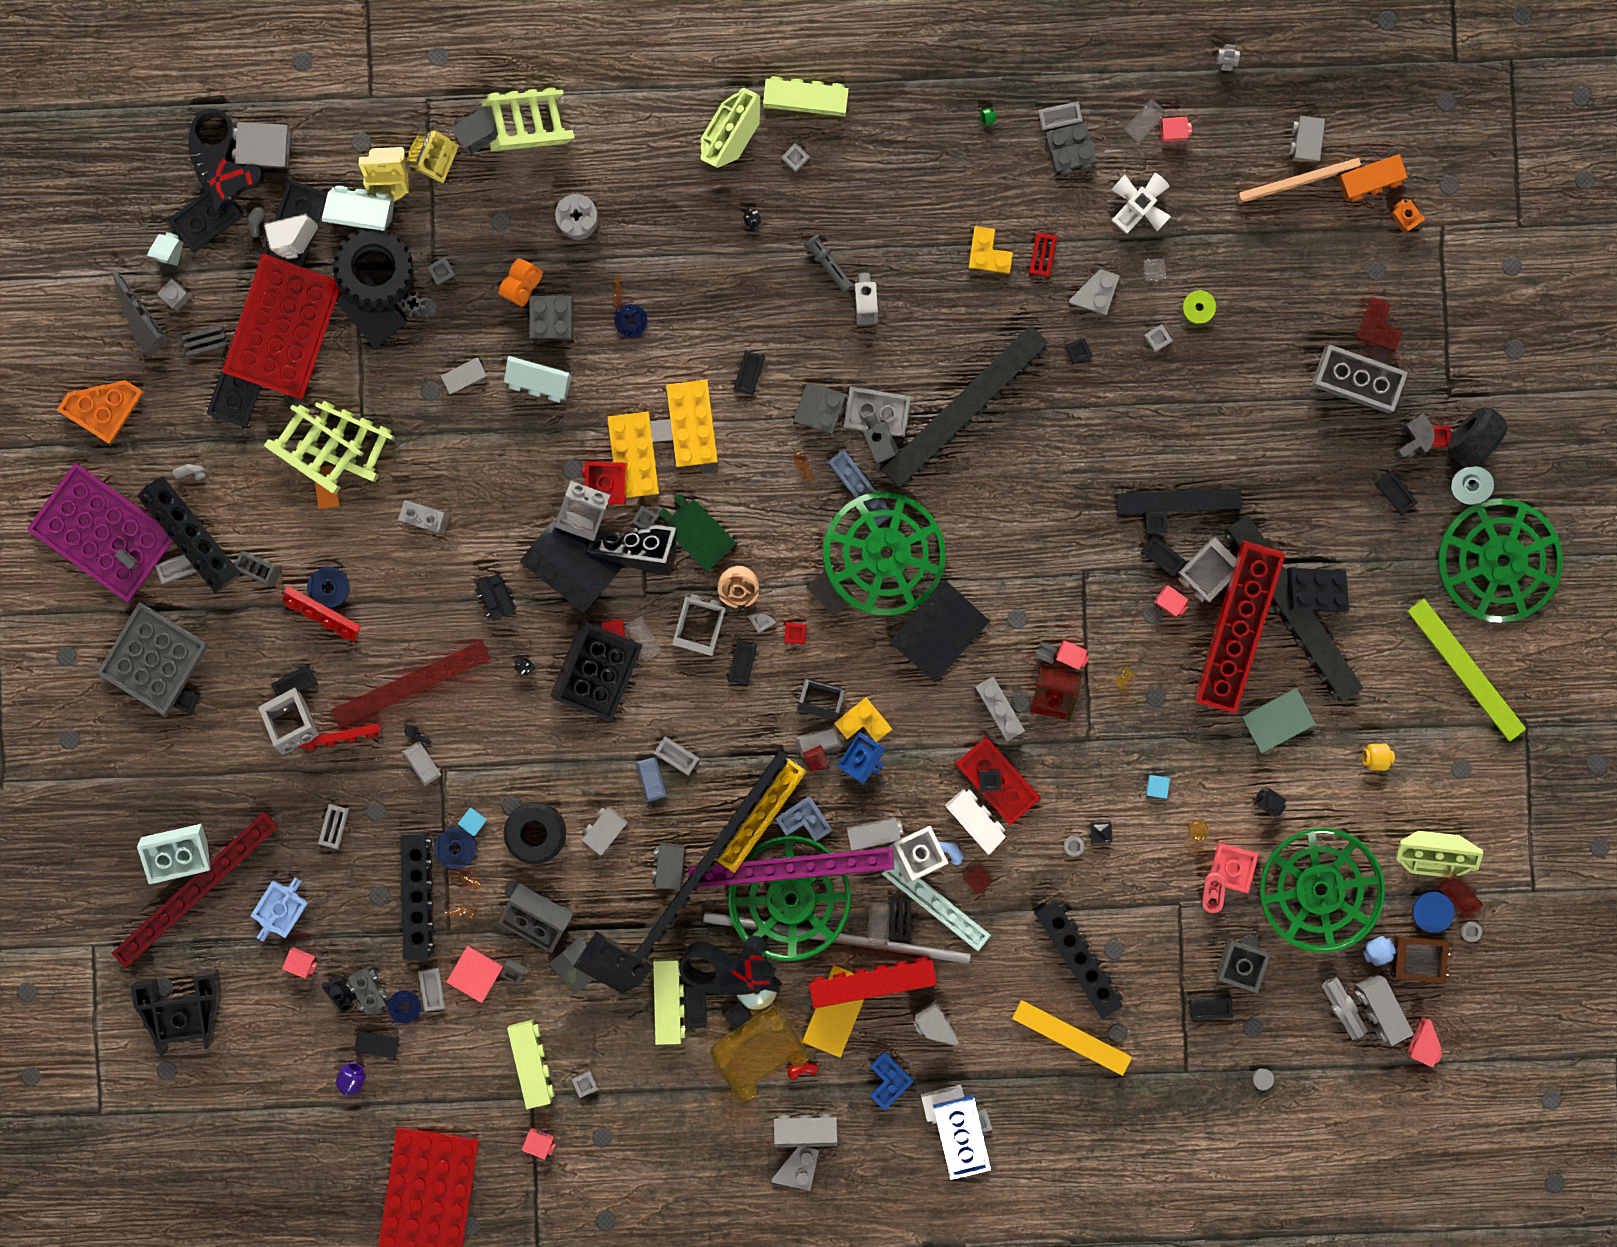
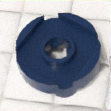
M322 567L310 576L307 583V591L314 601L327 608H334L345 602L349 595L350 583L347 575L335 567ZM328 581L334 586V590H331L330 593L323 589V585H327Z
M459 827L449 828L442 832L434 845L435 856L440 863L449 869L465 867L472 862L477 851L473 835ZM454 842L461 846V850L457 854L450 850V846H453Z

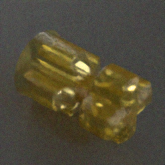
M1128 667L1123 670V676L1119 675L1114 680L1121 689L1128 684V678L1133 679L1135 676Z

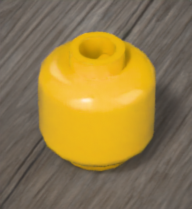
M1369 744L1362 752L1363 765L1367 766L1371 771L1388 770L1391 763H1394L1395 760L1394 752L1390 750L1387 744Z

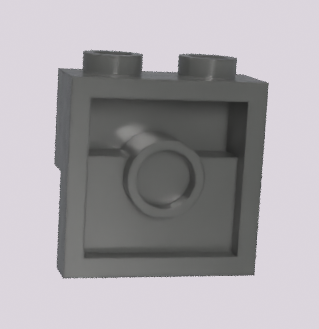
M1086 122L1045 133L1055 174L1067 175L1073 173V169L1080 167L1081 170L1093 168V164L1097 162Z

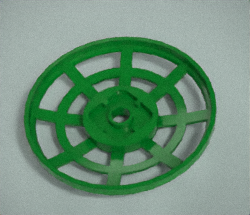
M876 492L852 500L835 515L824 537L822 559L829 583L846 603L867 614L892 616L916 608L934 592L944 571L945 545L938 524L923 506L904 495L891 492ZM876 498L897 499L894 510H876L870 513L863 502ZM906 502L918 509L929 520L931 525L921 530L913 519L902 513L904 503ZM856 506L862 517L850 527L846 535L835 533L834 530L841 518L851 508ZM892 516L890 527L878 528L873 518ZM900 519L909 524L916 533L905 537L898 531ZM865 522L871 533L864 540L854 538L853 535L856 530ZM934 532L937 535L940 547L939 566L928 562L929 549L925 537ZM831 540L843 543V560L846 569L837 574H834L830 560ZM919 540L922 545V560L911 556L910 545ZM850 546L861 549L862 561L854 565L851 564ZM883 547L890 549V558L886 559L881 556V549ZM908 564L919 568V571L909 583L906 582L902 574ZM866 568L871 574L875 575L872 586L862 581L856 573ZM925 570L936 574L928 590L920 598L914 600L910 589L919 582ZM850 576L860 588L869 592L866 604L860 603L851 597L839 582ZM895 577L899 585L897 589H880L883 578ZM902 593L907 603L903 607L893 609L874 608L877 595L894 596Z
M1511 499L1486 500L1468 507L1456 516L1447 527L1439 546V575L1448 596L1464 612L1488 622H1512L1535 613L1553 595L1562 574V548L1553 526L1545 516L1533 507ZM1493 505H1510L1518 507L1515 519L1509 517L1490 519L1484 508ZM1476 511L1481 523L1475 526L1464 540L1452 536L1459 524ZM1526 511L1541 520L1551 535L1540 539L1537 533L1523 522ZM1493 524H1512L1509 536H1498ZM1485 528L1489 539L1482 546L1471 543L1476 534ZM1520 529L1525 530L1535 543L1524 547L1517 540ZM1555 543L1557 551L1555 578L1544 573L1546 568L1544 547ZM1449 544L1461 548L1459 553L1461 573L1450 578L1446 567V554ZM1467 550L1478 554V567L1468 571L1466 567ZM1537 550L1540 557L1539 570L1528 566V554ZM1502 554L1508 559L1505 566H1500L1497 561L1498 557ZM1481 574L1490 582L1486 592L1481 591L1472 582L1471 578ZM1524 574L1535 578L1526 590L1520 591L1517 581ZM1464 581L1474 594L1482 598L1477 610L1470 607L1459 597L1453 585ZM1541 581L1551 585L1542 600L1527 610L1523 598L1531 594ZM1498 585H1509L1513 596L1501 598L1494 597L1493 595ZM1490 602L1498 604L1515 602L1519 614L1493 616L1485 614V611Z
M1312 828L1300 831L1280 843L1265 863L1259 888L1263 912L1276 933L1298 948L1319 953L1346 949L1365 937L1377 922L1385 897L1382 870L1370 849L1352 835L1330 828ZM1316 834L1335 835L1346 839L1349 843L1342 851L1332 847L1317 846ZM1304 836L1308 837L1309 848L1297 852L1288 861L1278 855L1291 842ZM1356 847L1369 860L1375 876L1362 878L1358 866L1349 857ZM1318 852L1330 853L1338 857L1331 866L1320 864ZM1310 854L1311 866L1301 871L1293 865L1301 857ZM1274 861L1282 867L1278 878L1277 893L1266 895V878ZM1344 862L1352 869L1356 879L1344 880L1338 872ZM1287 872L1297 878L1295 889L1283 891L1284 880ZM1318 884H1324L1326 887L1325 893L1317 895L1315 887ZM1377 884L1376 902L1373 912L1368 918L1359 911L1363 901L1364 886ZM1357 887V896L1352 907L1344 901L1346 889ZM1297 898L1302 908L1296 917L1289 910L1285 900ZM1279 901L1284 914L1292 921L1287 932H1284L1273 919L1268 903ZM1337 908H1341L1348 913L1340 921L1331 924L1329 913ZM1309 912L1320 914L1322 926H1312L1303 921ZM1353 918L1364 924L1352 937L1335 943L1332 931L1345 926ZM1300 927L1310 932L1324 933L1327 945H1311L1298 941L1293 937Z
M784 836L765 841L753 848L743 862L756 861L754 858L760 853L781 844H785L786 856L781 858L800 857L794 856L793 843L811 846L823 854H832V852L822 844L811 839L799 836ZM847 874L841 875L845 892L834 893L829 877L823 876L822 879L828 892L824 894H816L812 885L818 877L768 882L771 886L768 889L767 897H756L760 883H752L749 897H737L738 885H730L728 905L733 925L739 936L746 943L747 938L750 936L746 933L740 922L737 906H749L752 918L759 928L752 936L762 938L766 934L774 940L788 943V955H781L766 950V957L780 961H797L815 956L837 939L848 920L852 896ZM789 894H795L797 897V901L793 905L787 904L786 898ZM846 900L842 920L833 933L826 924L832 914L834 901ZM828 902L826 913L820 921L813 914L816 903ZM758 905H767L772 915L765 923L761 921L756 909ZM808 920L815 927L808 933L797 936V924ZM778 921L789 924V936L778 935L770 929ZM819 932L828 939L812 951L797 954V942L810 939Z

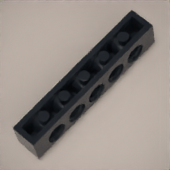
M163 476L146 485L137 495L141 503L149 510L154 519L165 530L168 537L173 540L181 553L185 555L193 565V568L201 575L214 593L233 583L241 574Z
M403 833L400 835L403 960L429 959L431 954H434V941L430 940V933L434 932V922L430 921V912H433V900H430L429 892L433 891V880L429 879V871H432V858H429V850H432V838H428V833ZM414 849L421 851L422 858L420 860L412 857ZM414 870L421 871L422 879L420 881L413 878L412 873ZM414 891L422 893V901L414 900ZM418 911L422 913V922H417L414 920V912ZM420 932L423 935L424 940L422 943L414 940V933Z
M1053 899L1034 911L1095 1010L1101 1019H1104L1123 1007L1120 1002L1123 1000V997L1117 988L1113 990L1109 983L1112 980L1107 972L1102 973L1098 966L1101 964L1095 953L1091 955L1087 950L1090 945L1084 936L1080 938L1076 931L1079 928L1073 919L1069 920L1065 915L1068 910L1062 901L1058 903ZM1057 917L1063 919V925L1059 928L1053 927L1052 924L1053 920ZM1067 935H1073V944L1065 945L1064 938ZM1084 953L1085 960L1081 963L1075 962L1076 954ZM1090 970L1096 971V977L1093 980L1086 979V973ZM1100 988L1107 989V995L1103 998L1097 996V991Z

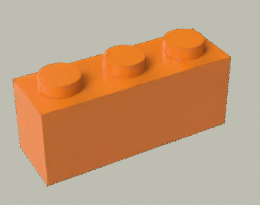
M1398 154L1341 174L1337 177L1344 200L1351 199L1352 202L1363 199L1364 194L1371 192V195H1376L1383 192L1384 187L1390 186L1392 189L1403 185L1402 181L1408 178L1401 156Z

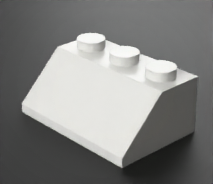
M307 215L265 224L271 250L286 260L295 259L298 257L297 254L303 253L318 229L317 223Z
M962 789L945 806L989 855L1006 837L1003 834L1005 829L998 821L992 822L989 818L992 814L984 805L981 808L977 805L975 801L978 798L971 790L966 792Z

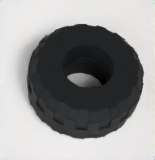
M1482 407L1477 409L1462 422L1448 442L1449 454L1464 467H1474L1480 464L1497 448L1506 435L1508 429L1506 420L1493 408Z
M528 802L513 810L506 820L503 833L505 845L509 852L521 862L528 864L548 862L564 846L566 840L564 819L554 807L546 803ZM529 821H538L545 826L547 838L542 844L532 845L525 840L523 829Z

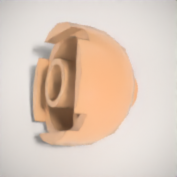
M734 566L722 573L718 582L719 598L731 607L738 608V605L744 604L745 607L750 606L759 595V581L754 572L744 566Z

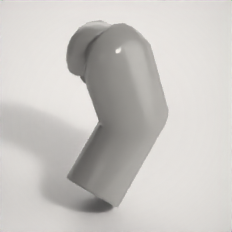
M186 464L173 470V475L176 479L189 474H194L196 480L203 479L206 476L204 473L205 469L199 465Z

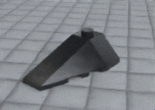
M653 525L649 526L650 528L646 530L633 528L628 532L618 533L613 531L596 534L594 541L590 540L587 554L649 573L670 576L676 557L677 529L675 527Z

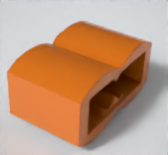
M518 258L511 266L509 276L501 283L498 294L508 301L523 307L530 299L532 289L541 280L543 271L535 265Z

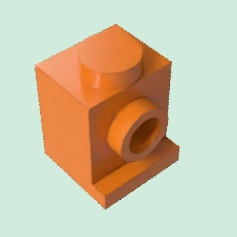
M1404 200L1393 206L1395 211L1390 213L1404 234L1425 220L1411 200L1407 202ZM1406 210L1410 213V217L1405 216Z

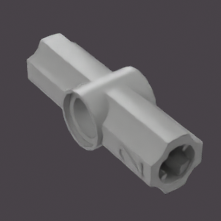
M1334 977L1325 981L1321 987L1332 1004L1331 1008L1334 1014L1343 1023L1349 1037L1355 1040L1364 1036L1368 1030L1357 1013L1358 1009L1355 1003L1346 994L1340 980Z

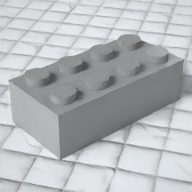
M1329 344L1324 347L1311 386L1377 410L1392 413L1396 408L1408 372Z

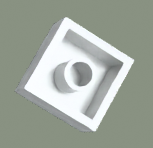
M931 826L896 841L889 846V848H893L894 859L906 884L948 864Z

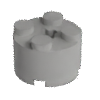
M580 194L569 195L559 201L555 218L562 233L574 240H583L592 235L599 223L598 212L593 202L588 197ZM576 213H579L580 215L578 221H575V219L573 218L575 217Z

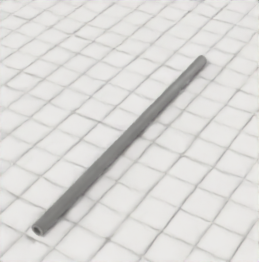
M704 913L703 922L734 927L729 915ZM739 917L744 929H759L753 919ZM776 923L770 929L776 934L789 936V925ZM797 926V936L806 934L813 929ZM821 932L810 938L820 941L828 940ZM840 933L833 942L965 964L970 962V954L849 934Z

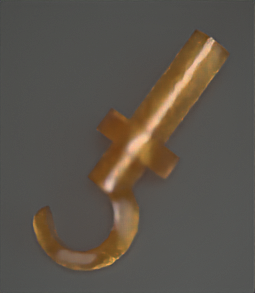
M614 275L615 289H613V292H616V296L613 298V304L620 308L625 303L622 305L616 304V298L621 297L623 288L620 287L619 275Z
M796 452L793 456L794 462L801 465L799 467L800 471H804L808 480L812 481L813 477L808 469L810 467L809 464L805 463L804 460H796V456L803 453Z
M454 870L450 874V878L453 880V874L459 873V880L465 886L470 884L479 888L481 883L471 880L468 875L464 877L459 870Z
M472 905L474 913L468 914L466 909L457 907L458 910L444 911L445 916L458 915V917H462V914H465L468 917H473L477 909Z

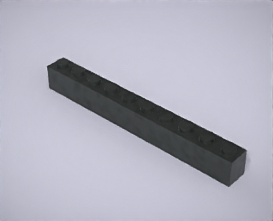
M1030 325L881 471L898 488L901 485L905 488L913 480L911 476L916 471L921 473L928 466L926 461L931 456L935 459L943 451L941 447L946 442L950 444L958 437L956 432L960 428L965 430L973 422L970 418L975 413L980 415L987 408L985 404L990 399L995 401L1003 393L1000 389L1005 384L1009 387L1017 379L1015 375L1020 370L1025 372L1032 365L1030 360L1035 355L1039 358L1047 350L1045 345L1048 342Z
M1249 515L1244 516L1225 529L1227 540L1231 545L1235 544L1238 550L1242 540L1270 548ZM1282 566L1271 606L1277 614L1281 613L1284 618L1282 622L1288 631L1292 630L1296 636L1294 641L1300 649L1304 648L1307 655L1305 657L1311 666L1315 665L1318 669L1317 675L1323 683L1326 682L1330 687L1328 692L1334 700L1338 699L1339 702H1344L1362 690L1363 686L1313 611L1290 610L1288 576Z

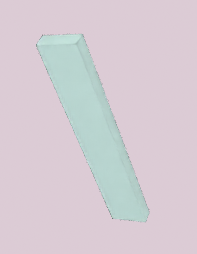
M895 859V870L882 871V875L977 951L981 949L991 936L921 878L906 884Z

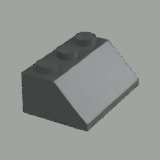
M519 883L509 899L498 924L552 953L573 913Z

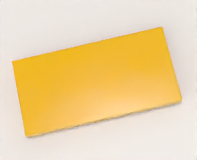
M833 964L827 980L834 979V974L845 972L846 976L854 975V973ZM864 999L816 1008L802 1042L841 1058Z

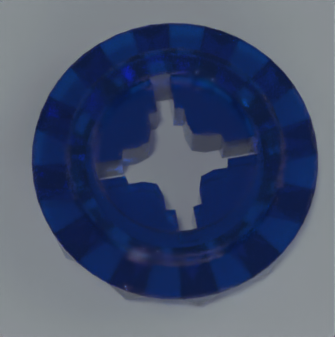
M623 305L616 311L614 318L615 327L620 334L626 337H636L646 329L647 315L638 305ZM634 313H636L634 320L639 325H634L631 323L630 326L626 328L627 320L623 316L631 317L632 315H634Z
M402 990L396 992L388 1002L389 1015L398 1023L407 1024L414 1021L421 1011L419 997L412 991ZM401 1001L404 1003L412 1002L408 1007L409 1012L406 1010L398 1012L402 1006Z

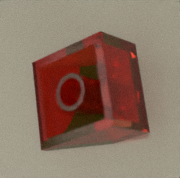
M1041 666L1029 712L1070 721L1079 695L1081 675Z

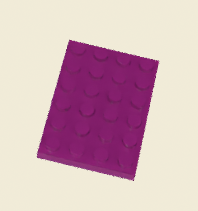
M74 463L27 528V531L127 603H130L154 570L156 564L159 563L173 543V540L168 537L165 530L153 517L78 463ZM119 550H126L140 565L135 570L129 569L115 554Z

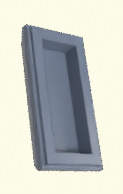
M656 757L636 762L646 801L649 802L667 797Z

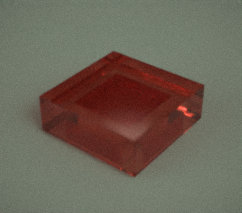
M821 745L802 753L810 772L829 764Z
M979 865L964 878L977 895L993 882Z

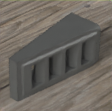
M243 550L240 551L235 563V567L240 573L268 586H275L282 570L281 567ZM249 558L246 568L243 569L246 559ZM254 562H257L253 572H250ZM262 565H264V569L261 575L259 576L258 574L262 568Z

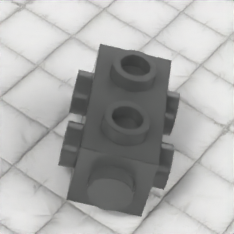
M370 966L348 977V987L352 993H356L359 999L357 1004L362 1012L365 1011L366 1015L370 1013L376 1015L385 1010L383 1006L388 1003L387 999L389 997L386 990L380 988L377 982L379 977L374 969L371 970Z

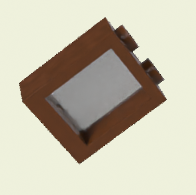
M1395 935L1394 948L1396 953L1392 961L1391 972L1393 978L1445 983L1446 978L1449 977L1447 959L1451 956V945H1449L1448 941L1444 939Z

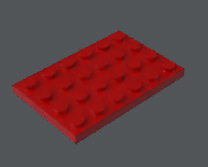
M262 253L222 372L302 400L339 294L336 281L333 278Z
M397 1127L378 1247H463L479 1139Z

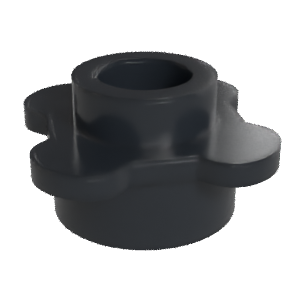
M750 208L744 211L743 219L746 226L754 230L755 227L761 224L758 211L756 209L751 210Z
M518 657L514 661V669L522 675L528 676L529 673L535 670L532 661L525 657Z

